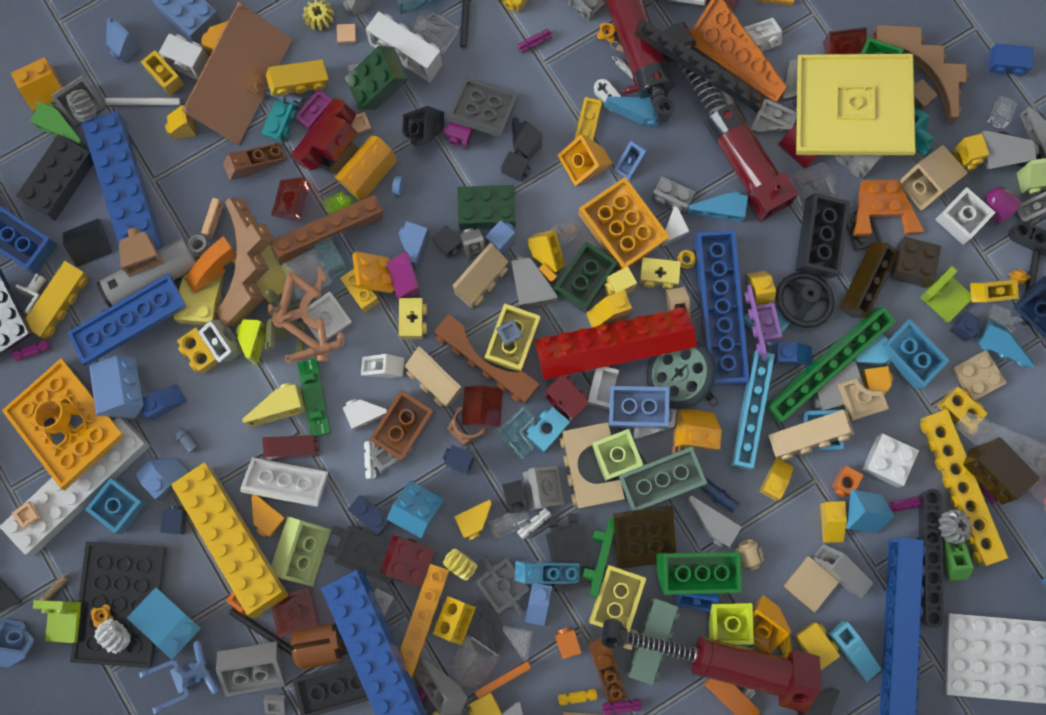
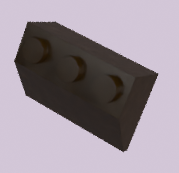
M1001 437L969 449L963 464L1002 505L1018 500L1040 479Z

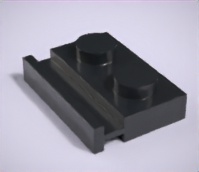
M857 211L848 213L847 230L855 251L868 248L871 242H883L874 217H869L872 230L871 235L853 236Z

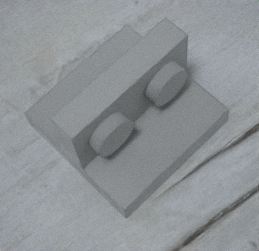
M558 466L535 467L523 472L529 511L565 505Z

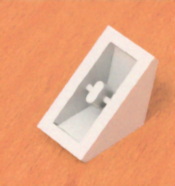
M674 206L665 229L670 238L660 245L662 247L687 237L689 233L678 207Z

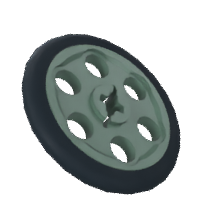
M697 340V347L686 349L691 351V357L688 360H684L682 357L683 352L686 350L653 356L648 363L646 373L648 387H670V391L673 387L679 388L677 396L672 397L670 394V409H688L697 405L709 394L714 384L716 368L713 356L708 348ZM668 355L673 356V362L670 365H666L664 361ZM701 363L703 371L696 374L694 368L697 364ZM679 370L683 371V377L678 376ZM662 373L667 375V380L664 383L659 382V376ZM691 382L697 383V389L694 392L688 390Z

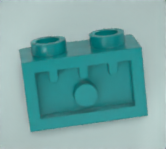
M275 100L262 129V136L283 143L284 139L288 138L290 134L291 122L295 121L294 117L297 114L295 105L293 103L288 105Z

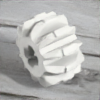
M110 618L97 627L96 634L94 635L98 640L97 643L101 644L102 648L114 654L122 649L124 650L128 646L131 637L127 632L128 629L124 628L123 624Z

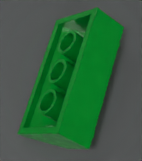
M740 552L657 553V575L663 595L742 593Z

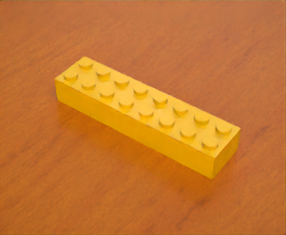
M204 462L171 484L247 616L255 619L289 596L212 467Z

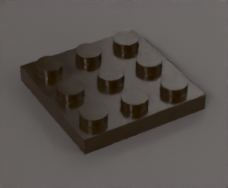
M672 505L612 513L617 566L619 569L657 564V553H676Z

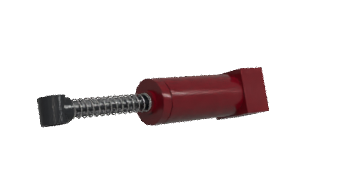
M609 619L603 623L602 644L607 648L615 649L626 643V645L630 644L631 647L634 645L636 648L641 647V649H650L652 652L654 650L657 653H666L667 656L670 654L672 657H682V659L686 658L688 661L690 659L693 675L777 695L779 706L806 713L822 692L820 656L792 650L786 658L700 636L697 640L695 647L690 648V646L667 642L664 639L659 640V638L655 639L648 635L644 636L643 634L639 635L628 632L627 628L623 627V624L615 619Z

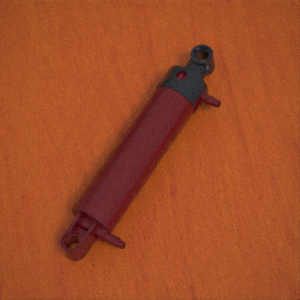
M605 0L635 84L623 88L622 94L638 92L641 99L649 97L654 109V118L658 122L669 121L675 105L668 95L674 87V81L668 64H666L662 52L634 35L638 22L642 18L651 23L643 0ZM660 108H665L667 112L662 111Z

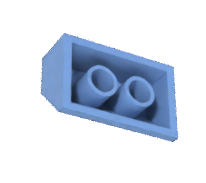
M114 356L91 364L89 369L96 416L135 419L143 407L136 358Z

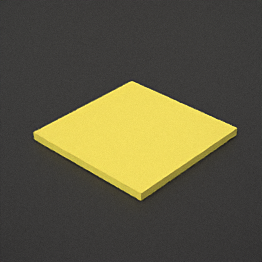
M913 54L798 55L796 155H915Z

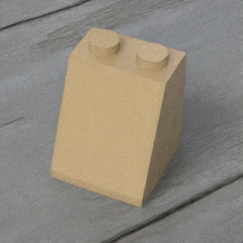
M942 145L914 166L899 180V183L904 193L922 211L961 180L968 172L947 148Z

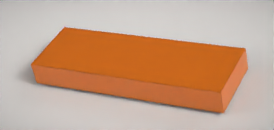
M523 662L475 690L476 696L480 699L530 670L529 662Z

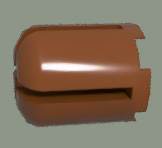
M336 623L298 629L293 633L291 647H294L295 650H292L291 654L292 659L299 668L307 669L345 662L341 659L342 654H345V643L338 632Z

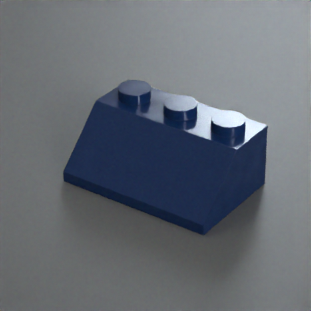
M1046 276L1032 285L1014 306V309L1045 339Z

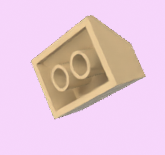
M491 242L453 284L454 294L471 308L474 305L478 306L484 299L483 295L487 291H492L497 283L495 281L499 277L503 278L509 270L508 261Z
M420 346L406 363L407 376L413 381L417 379L421 383L419 387L426 394L430 392L435 397L433 401L440 408L444 406L447 409L463 393L461 386Z

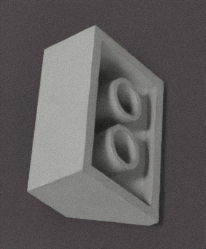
M277 641L217 652L216 672L226 697L285 686L282 655Z

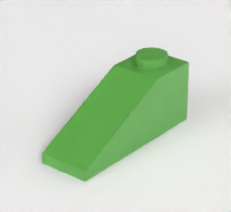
M40 102L30 122L38 129L54 136L60 134L86 149L87 146L58 111L59 108L51 103L46 105Z
M943 537V566L948 581L968 580L974 567L965 541L955 544L946 542L945 537Z

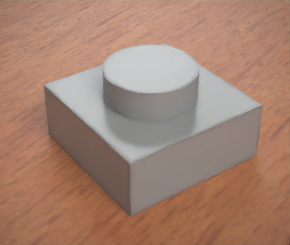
M265 694L263 700L265 714L285 715V695Z

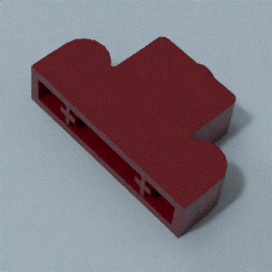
M333 98L290 157L302 168L310 171L317 169L321 165L323 157L337 161L358 133L350 125L354 121L356 113L343 100Z

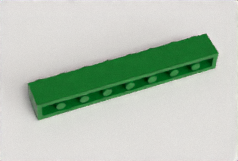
M885 307L874 308L867 319L863 318L768 401L765 405V410L774 421L783 422L896 322Z

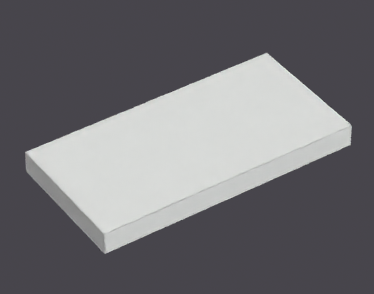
M252 457L240 489L242 493L318 507L328 478V471Z

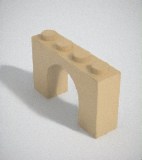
M608 422L562 431V437H559L560 446L565 448L566 452L563 460L565 468L569 467L570 475H567L569 487L573 486L574 494H571L573 506L577 505V510L625 499L620 480L593 484L586 481L578 470V458L581 453L593 447L592 443L611 436Z

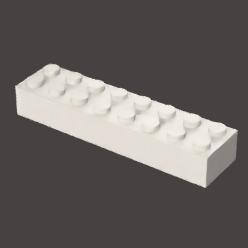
M116 417L113 420L125 437L64 491L51 478L27 500L32 502L41 515L39 520L28 528L22 529L12 514L0 525V528L25 555H36L90 504L110 478L116 479L151 446L125 418Z

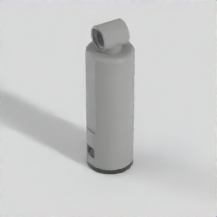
M201 235L192 236L188 243L184 238H180L158 250L164 264L132 276H128L121 269L98 281V290L110 308L167 274L171 275L173 280L188 274L197 259L211 245Z

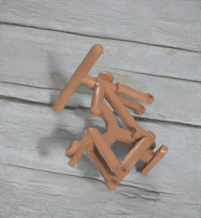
M318 267L317 282L314 287L294 271H289L280 306L273 307V304H268V313L270 315H273V312H278L272 318L275 327H284L312 347L286 355L285 362L287 364L317 356V361L327 362L329 359L328 353L331 350L344 347V333H338L337 341L328 343L324 320L318 318L315 321L308 314V304L312 299L320 298L321 283H325V272L322 271V267ZM295 283L307 293L300 302V308L287 312ZM302 318L305 324L317 330L319 343L290 322Z

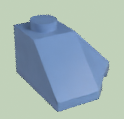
M110 17L107 19L106 45L111 50L109 54L115 60L120 59L126 63L140 47L131 34L116 20L113 21Z
M177 459L148 460L135 472V475L141 485L156 500L162 501L174 490L171 484L189 473V471Z
M4 618L0 623L1 667L8 668L26 658L34 644V639L29 635L22 621Z

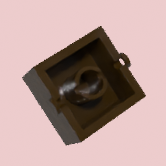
M904 236L897 244L896 250L899 254L893 264L890 278L928 288L935 281L942 246Z

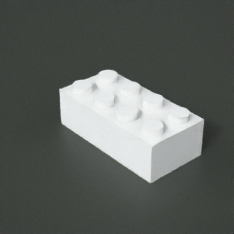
M378 11L366 27L370 45L375 48L377 46H393L402 65L429 83L442 67L439 47L433 43H427L418 33L413 34L404 24L396 23L390 15L382 14Z

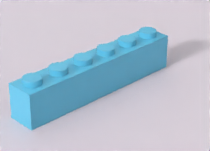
M757 350L751 355L749 366L750 381L745 387L731 467L745 470L754 469L775 354L767 353L766 361H763L762 355H758Z

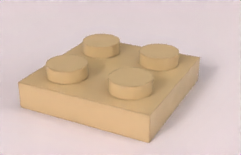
M986 350L952 368L961 386L969 393V397L973 401L1007 383Z

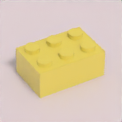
M504 303L485 354V361L515 372H522L541 316ZM514 319L523 338L505 346L496 328Z
M607 565L589 623L603 628V623L606 620L615 619L620 621L629 632L646 578Z

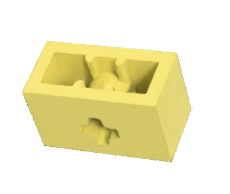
M643 257L639 284H643L647 288L662 286V289L665 290L677 288L681 262ZM658 271L661 272L662 278L658 277Z
M627 266L607 277L606 288H604L607 296L625 290L627 295L634 292L637 282L629 267Z
M399 298L400 340L423 339V334H427V323H423V315H427V304H424L422 298ZM412 315H415L416 317L414 323H411L410 319H412Z

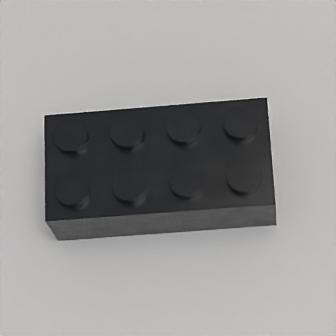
M58 134L16 197L56 221L94 165L91 153Z
M814 193L805 199L795 271L828 279L840 275L850 201Z
M353 662L292 679L301 715H320L369 701Z

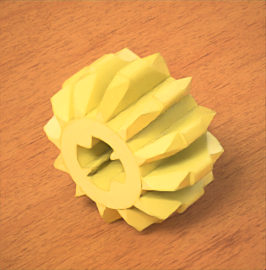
M314 0L315 3L308 1L309 7H304L305 13L302 15L303 19L306 20V25L308 27L311 26L312 30L318 27L322 31L323 26L329 28L328 23H333L334 16L331 5L329 3L326 4L325 0L320 2Z
M452 549L448 552L443 561L446 568L463 580H468L472 577L478 567L470 557L457 549Z

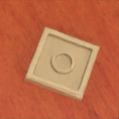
M807 556L783 587L815 613L839 581Z

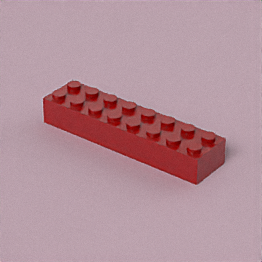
M686 307L535 339L543 380L560 377L562 374L569 375L697 347L694 326Z

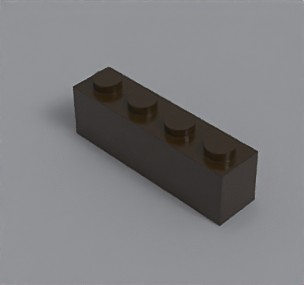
M871 242L839 308L850 317L867 319L899 252L888 243Z

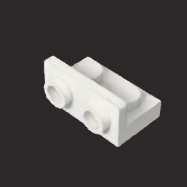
M774 18L744 27L761 51L782 44V30Z

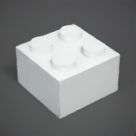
M168 34L159 51L161 57L173 70L196 80L199 79L209 59L200 44L187 42L180 35Z
M966 187L935 220L964 245L996 212Z
M885 434L878 435L865 461L862 472L894 487H902L907 480L919 450Z

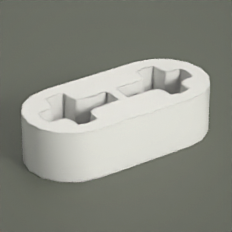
M599 79L596 81L594 93L603 101V104L607 97H621L607 80ZM599 85L601 87L606 86V93L603 90L599 91Z

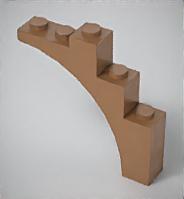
M877 25L872 32V38L903 48V54H913V64L929 78L941 98L945 123H954L961 115V106H959L961 87L968 81L969 73L966 71V64L945 63L946 53H944V46L923 45L924 35L921 34V27Z
M228 198L225 202L235 229L237 257L230 289L223 302L215 311L224 327L238 326L264 300L256 282L269 270L261 253L274 240L269 228L265 224H257L256 218L250 212L247 203L240 198Z

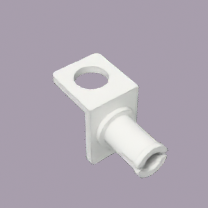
M38 274L34 275L28 287H22L17 284L15 286L20 294L32 299L25 310L27 315L40 298V295L37 293L46 282V279Z

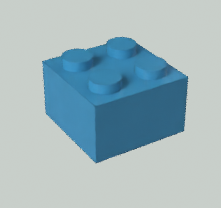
M110 478L85 510L115 534L123 535L146 506L147 502L119 480Z
M410 480L393 503L387 520L422 538L437 516L444 499Z

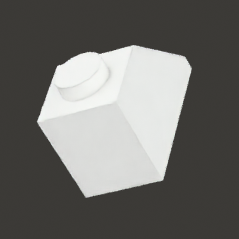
M389 354L362 357L361 376L403 377V357Z
M356 399L348 401L346 406L342 407L353 431L383 418L387 412L385 408L363 400L357 401Z

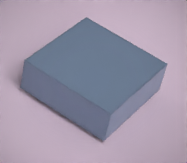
M514 319L496 328L505 346L523 338Z

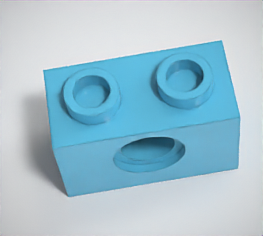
M553 407L550 410L546 408L539 416L541 418L537 425L533 423L526 431L529 433L527 439L543 453L548 450L562 434V431L570 424V421ZM544 424H549L552 427V432L545 434L542 432L541 427Z

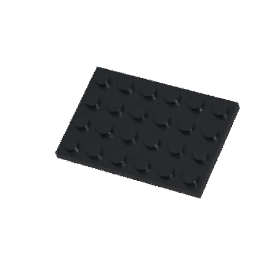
M86 541L78 602H81L77 643L72 644L70 662L152 668L155 644L127 617L155 588L161 591L166 547ZM105 604L109 605L111 608L110 615L113 617V620H117L120 624H123L124 628L128 629L127 632L131 637L128 646L124 650L122 649L114 654L108 652L105 648H102L101 644L97 643L98 640L94 636L97 627L94 626L91 615L93 608H101Z

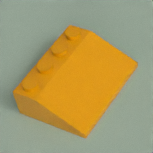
M626 177L581 206L578 211L579 217L606 254L618 261L617 269L619 271L627 266L629 269L632 268L643 257L648 256L670 238Z

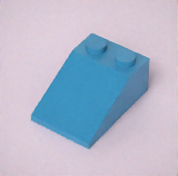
M910 319L883 345L884 350L901 376L914 389L924 388L950 361Z
M157 588L127 617L129 621L171 659L201 629Z

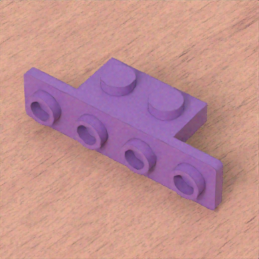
M747 285V292L744 293L746 304L750 303L751 309H748L750 321L754 320L755 326H752L754 338L758 337L759 343L756 344L758 355H762L763 361H766L767 351L765 343L782 340L779 320L774 302L756 306L752 287Z

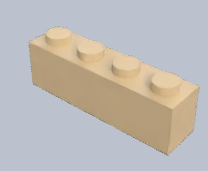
M843 409L770 434L769 438L775 457L785 461L794 458L793 455L800 452L801 455L813 451L812 448L818 446L820 448L831 446V442L836 440L839 442L847 441L855 433L848 413Z

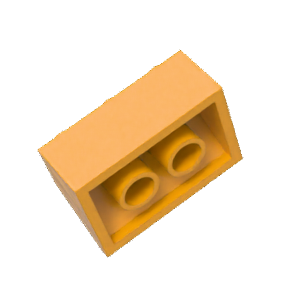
M371 135L334 178L356 199L361 201L368 197L398 160L392 149L380 137Z

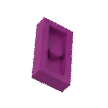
M317 90L295 115V120L310 130L332 99L320 90Z

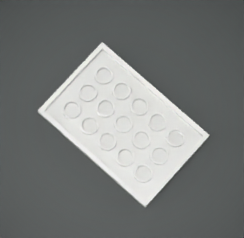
M947 613L945 694L1046 704V622Z

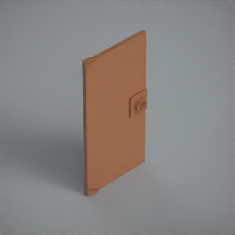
M238 2L182 112L239 145L261 100H263L266 94V90H268L266 89L268 86L266 78L268 67L280 65L292 38Z

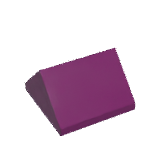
M408 251L387 262L397 298L420 297L419 287Z

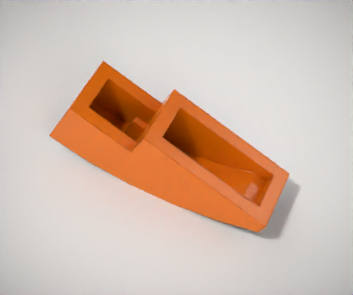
M224 236L208 248L189 271L185 280L193 293H196L226 272L224 266L237 257V253Z
M709 678L704 682L703 685L734 715H758L761 712L735 685Z

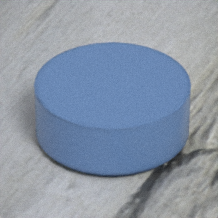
M396 176L393 180L392 192L394 195H402L404 177Z

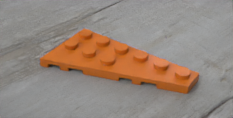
M711 0L691 31L697 41L695 47L776 103L788 86L724 0Z

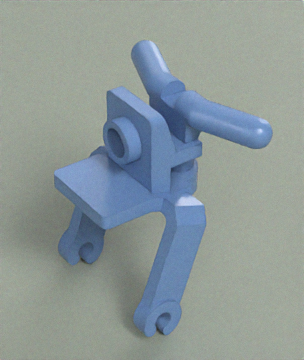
M200 641L193 643L196 662L179 668L177 662L171 660L139 673L140 678H143L173 665L174 668L170 670L177 691L179 694L184 692V695L153 708L154 714L186 699L189 695L186 687L203 680L212 694L219 692V688L212 678L210 671H206L204 666L207 663Z

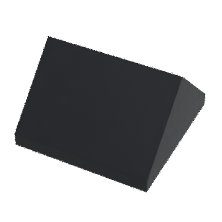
M99 218L63 232V246L76 267L112 253Z

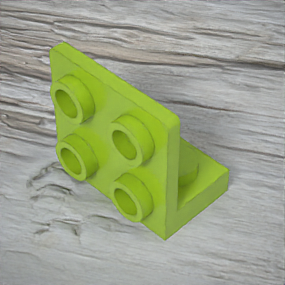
M953 266L944 271L919 297L946 323H949L971 301V293L953 277L957 272Z
M34 600L33 608L41 609V613H48L45 641L77 643L81 602Z

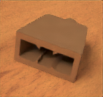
M130 228L128 230L129 237L119 242L120 266L128 276L164 264L152 239L146 232L140 233L139 228Z

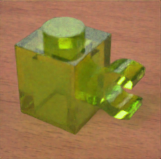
M343 191L322 200L329 214L353 204L350 196H345Z

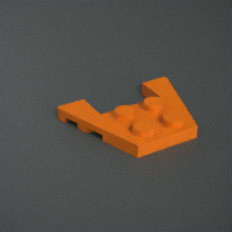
M863 180L860 183L857 201L858 211L855 215L856 224L855 229H853V236H869L872 234L869 217L901 216L905 235H920L924 232L898 180Z

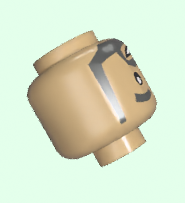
M753 539L740 542L736 552L741 554V567L748 568L749 570L758 569L764 561L760 544L753 541Z

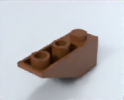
M274 143L228 153L223 166L229 180H235L250 176L287 158L280 143Z
M602 637L588 642L587 644L608 703L627 698L612 649L602 644Z

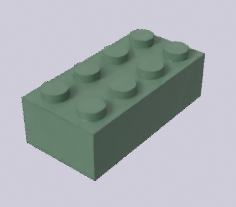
M693 447L619 475L632 511L647 509L708 485Z
M651 598L639 635L643 634L644 636H653L655 639L658 637L659 640L671 641L673 636L671 627L673 623H677L680 614L677 611L678 607ZM635 647L626 675L653 685V682H657L661 671L658 670L660 662H664L666 653L662 654V652L657 653L654 650L652 652L650 649L646 650V648Z

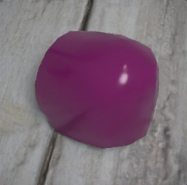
M996 187L990 190L985 197L984 203L996 213L989 220L993 223L1001 224L1019 209L1020 199L1004 187Z

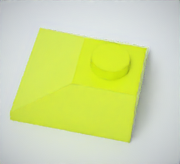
M243 319L236 330L237 339L245 357L253 364L258 365L266 339L264 333L266 326L258 320Z
M752 603L712 604L709 616V638L735 645L754 644Z

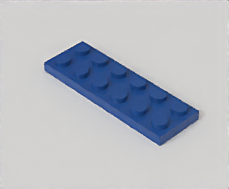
M167 274L67 333L81 363L87 366L182 311L187 306L172 276Z

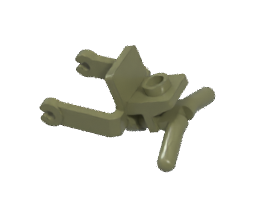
M266 289L265 294L277 303L279 307L282 297L272 289ZM290 300L287 312L294 310V308H300L301 301ZM273 312L272 317L266 321V329L264 330L266 350H271V348L275 347V337L285 340L290 334L284 327L277 328L274 326L272 318L278 312ZM297 320L290 322L305 333L302 323H298ZM296 337V352L306 350L305 342Z

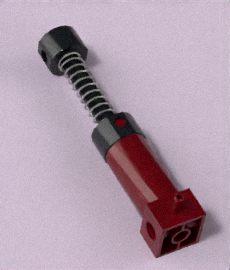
M685 22L676 23L663 31L690 49H693L697 41ZM663 54V56H664V58L666 59V61H668V62L674 61L673 59H671V58L668 57L667 55ZM682 66L684 69L682 72L687 73L686 78H690V84H693L695 86L694 90L698 91L697 96H701V102H704L706 104L705 108H708L710 111L708 114H711V116L705 121V126L748 192L747 204L759 223L792 205L799 195L798 191L786 172L778 173L737 103L724 105V99H720V93H716L717 88L712 87L713 84Z

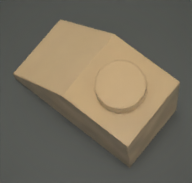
M685 287L666 290L668 311L686 307L691 319L690 298Z

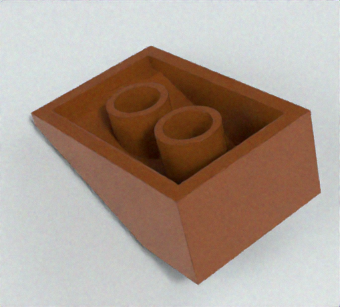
M400 390L369 440L403 461L437 411L407 392Z

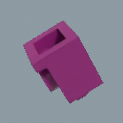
M450 121L449 126L446 125L444 128L443 136L446 137L449 143L456 146L460 144L464 150H467L473 134L472 128Z

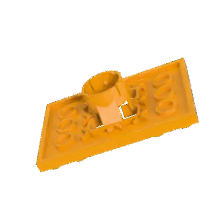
M62 358L2 410L60 489L64 491L125 437L111 417L96 416L93 395ZM71 414L81 416L83 419V423L76 429L72 425H68ZM50 417L55 419L56 422L51 426H44V422ZM61 432L65 435V438L60 444L56 445L50 434Z

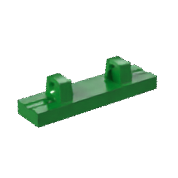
M314 358L297 362L310 435L317 437L331 434L318 361ZM309 380L315 381V382L307 383V384H306V382L309 381Z
M609 517L605 532L595 530L592 540L602 543L595 570L585 568L583 572V578L592 580L589 597L597 599L614 534L613 518Z

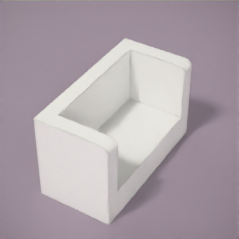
M609 367L595 369L589 393V405L609 410L610 386H615L619 370Z

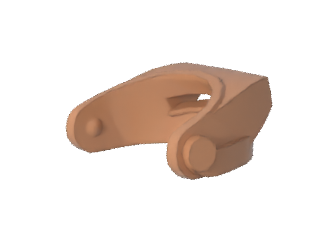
M459 406L447 430L465 446L477 437L483 436L487 431L485 427L474 435H466L459 431L456 426V419L458 414L464 409L463 406Z

